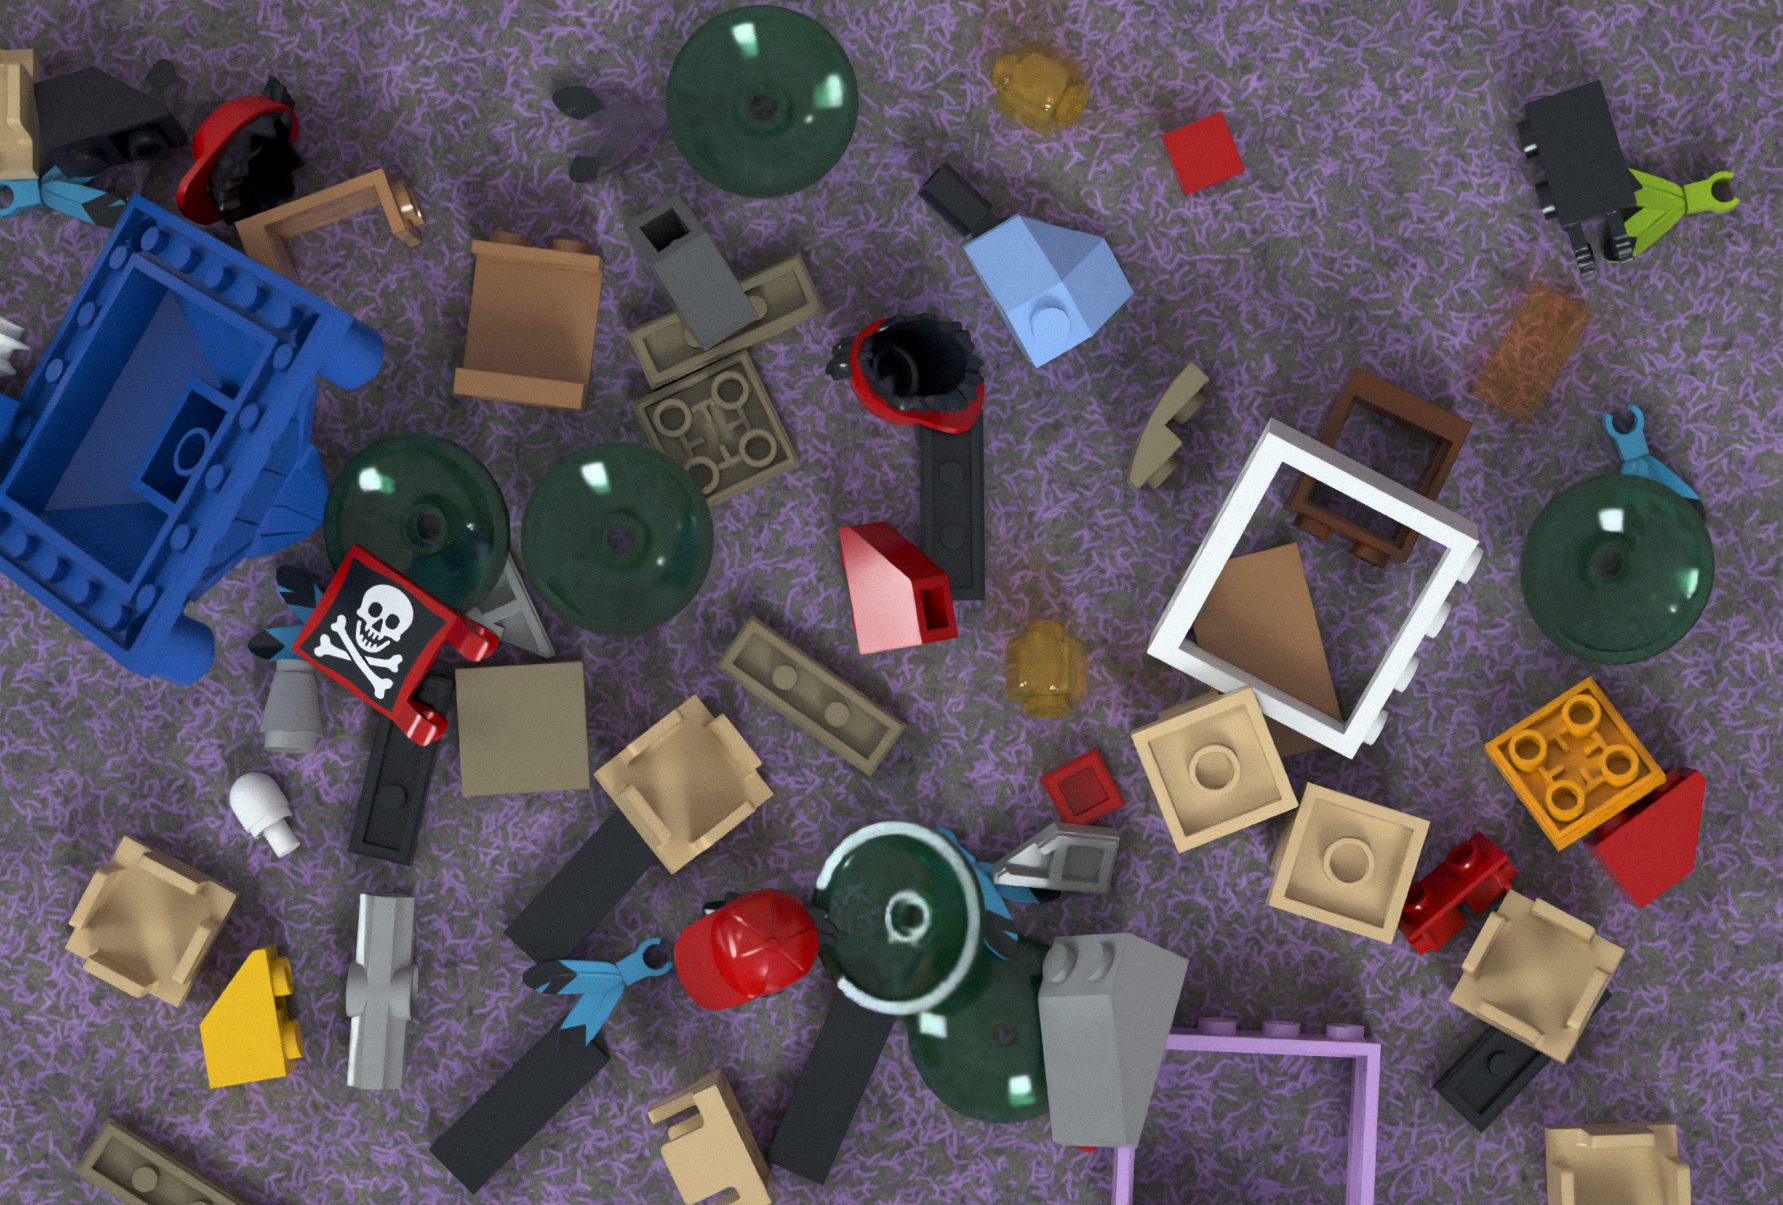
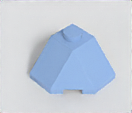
M1016 214L962 246L1022 355L1035 368L1044 365L1093 336L1134 293L1105 238L1080 230H1071L1045 223L1042 220Z

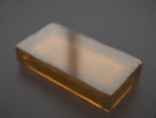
M1539 283L1532 284L1470 394L1519 423L1527 425L1591 314Z

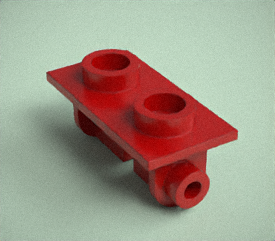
M1480 831L1468 841L1455 846L1448 853L1445 861L1420 882L1410 885L1397 928L1405 935L1404 938L1420 956L1429 949L1435 953L1440 949L1439 947L1468 924L1455 908L1463 900L1478 915L1512 887L1509 881L1518 874L1517 871L1509 863V857Z

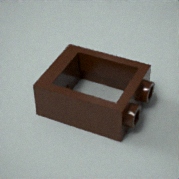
M1355 368L1349 371L1316 437V441L1333 449L1356 403L1436 442L1437 444L1414 489V492L1435 502L1473 423L1364 370ZM1300 471L1282 508L1296 515L1292 526L1323 541H1327L1331 532L1351 541L1354 544L1349 552L1350 554L1381 569L1385 568L1388 560L1396 564L1406 563L1418 539L1419 532L1398 522L1391 539H1388L1308 500L1318 479Z

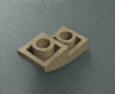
M1192 361L1182 369L1158 399L1138 436L1125 483L1133 491L1138 490L1145 482L1155 490L1181 463L1173 453L1183 442L1166 426V423L1172 418L1179 426H1182L1207 400L1199 390L1210 379Z

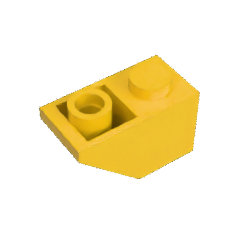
M276 943L262 945L251 952L200 1024L210 1089L287 1076L297 1068L295 1058H300L304 1055L300 1023L297 1019L289 1020L285 995L293 993L291 965L287 956L278 957Z

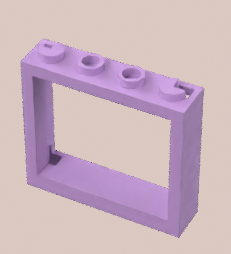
M1201 1017L1198 1018V1028L1173 1027L1172 1021L1165 1049L1352 1058L1345 1205H1374L1381 1043L1373 1036H1364V1026L1349 1023H1327L1326 1034L1300 1033L1301 1023L1285 1020L1262 1021V1031L1237 1030V1020L1230 1018ZM1114 1147L1111 1205L1133 1204L1135 1148Z

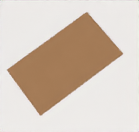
M1297 542L1228 559L1192 623L1198 647L1343 723ZM1186 571L1179 572L1181 579ZM1209 686L1210 692H1211V691H1214V690H1217V689H1215V688ZM1217 690L1218 693H1219V695L1225 694V693H1223V692ZM1263 714L1280 759L1327 747Z

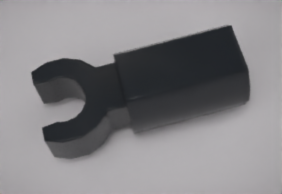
M947 162L943 163L917 192L919 197L963 237L970 233L974 238H977L1008 219L996 218L989 211L993 205Z

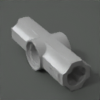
M363 892L360 894L356 960H352L350 963L346 986V1014L348 1017H352L348 1045V1071L346 1072L347 1086L367 1090L402 1089L404 1087L408 1024L415 1015L418 991V965L413 964L418 896L386 892Z

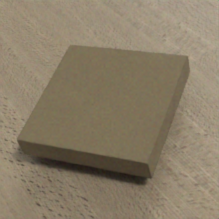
M746 349L631 404L686 519L801 465Z
M585 661L455 669L462 797L592 788Z

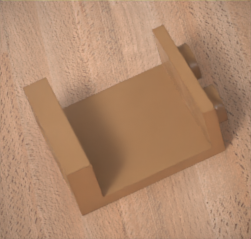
M380 168L235 222V226L245 253L249 258L303 288L286 239L382 204L392 233L409 247L422 243L417 227L426 224V219L413 187L408 189L404 179L397 181L387 171Z
M490 231L489 242L472 239L471 253L477 258L463 368L456 367L453 393L460 397L586 413L605 261L601 256L590 255L591 244L573 240L554 239L551 250L528 247V236L510 232Z

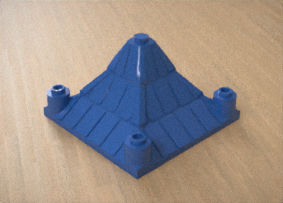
M134 192L17 398V401L21 404L14 416L13 428L9 436L0 443V572L127 670L147 679H150L151 675L180 687L193 684L211 668L215 658V642L213 632L208 625L183 614L188 601L196 602L245 557L253 559L282 550L309 537L324 522L328 513V504L330 503V489L317 449L314 444L310 443L318 385L313 383L318 375L340 388L352 390L373 379L379 372L383 362V341L380 333L373 327Z

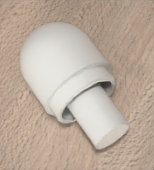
M260 772L247 773L238 778L230 790L229 801L233 812L246 832L251 833L255 839L265 836L278 858L296 849L300 842L287 824V821L293 816L289 809L291 805L275 780Z

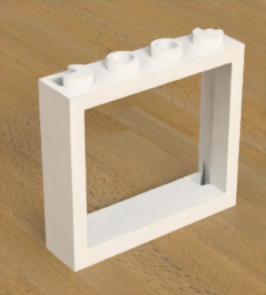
M1271 417L1150 637L1147 653L1223 693H1228L1250 684L1263 714L1353 759L1362 742L1371 746L1382 731L1388 717V712L1382 709L1393 688L1402 693L1413 678L1420 658L1413 654L1424 635L1435 638L1444 625L1451 609V604L1446 602L1445 599L1456 580L1466 584L1476 570L1483 554V550L1476 547L1479 542L1478 525ZM1282 461L1447 547L1347 722L1343 721V723L1198 647L1196 643L1184 638Z

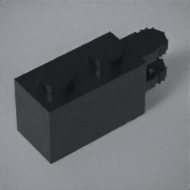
M1600 80L1524 104L1528 119L1518 122L1516 125L1527 160L1540 156L1547 180L1535 184L1545 220L1558 217L1561 229H1567L1581 276L1594 273V264L1596 262L1591 244L1586 242L1581 224L1606 217L1611 233L1609 240L1614 256L1619 259L1620 264L1634 260L1621 212L1637 207V201Z

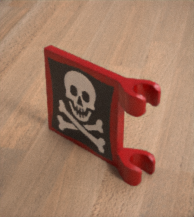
M355 543L291 647V650L394 721L412 741L420 746H427L432 741H437L441 738L447 728L448 721L446 717L436 710L411 699L446 640L465 658L478 662L484 657L487 658L493 654L500 639L498 634L488 627L460 614L359 543Z

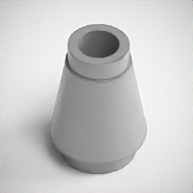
M279 659L276 662V672L273 676L259 733L265 735V750L282 753H315L316 740L323 737L316 675H314L315 666L306 660Z

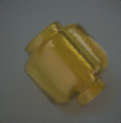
M1035 40L1022 45L1015 53L1006 51L998 60L991 76V85L997 88L995 102L998 112L1010 120L1045 136L1055 133L1060 128L1070 129L1082 114L1090 94V85L1084 82V68L1079 61Z
M1041 620L1027 624V632L1013 637L1005 647V691L1008 698L1013 703L1020 705L1022 713L1026 716L1056 718L1070 715L1073 712V705L1080 703L1088 694V649L1084 640L1072 633L1065 632V624L1059 621Z

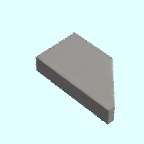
M508 547L449 574L469 618L498 634L499 641L528 650L545 658L558 654Z
M1053 822L994 863L991 867L990 875L993 883L1108 895L1120 836L1116 828Z

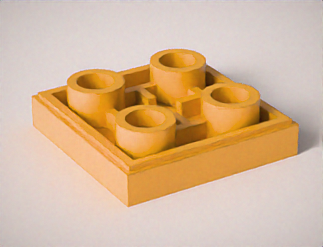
M1591 676L1484 745L1485 752L1558 852L1666 782L1665 773Z

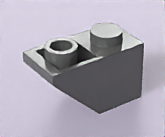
M675 193L623 226L645 274L704 352L759 318L755 308L710 235L678 193Z

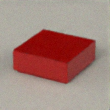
M1222 112L1161 136V141L1184 197L1235 177L1245 171Z
M1095 747L1039 777L1064 823L1088 825L1126 804Z

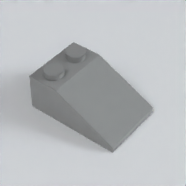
M1129 932L1055 937L1053 946L1046 954L1043 962V980L1038 994L1052 1138L1054 1142L1064 1146L1138 1147L1189 960Z

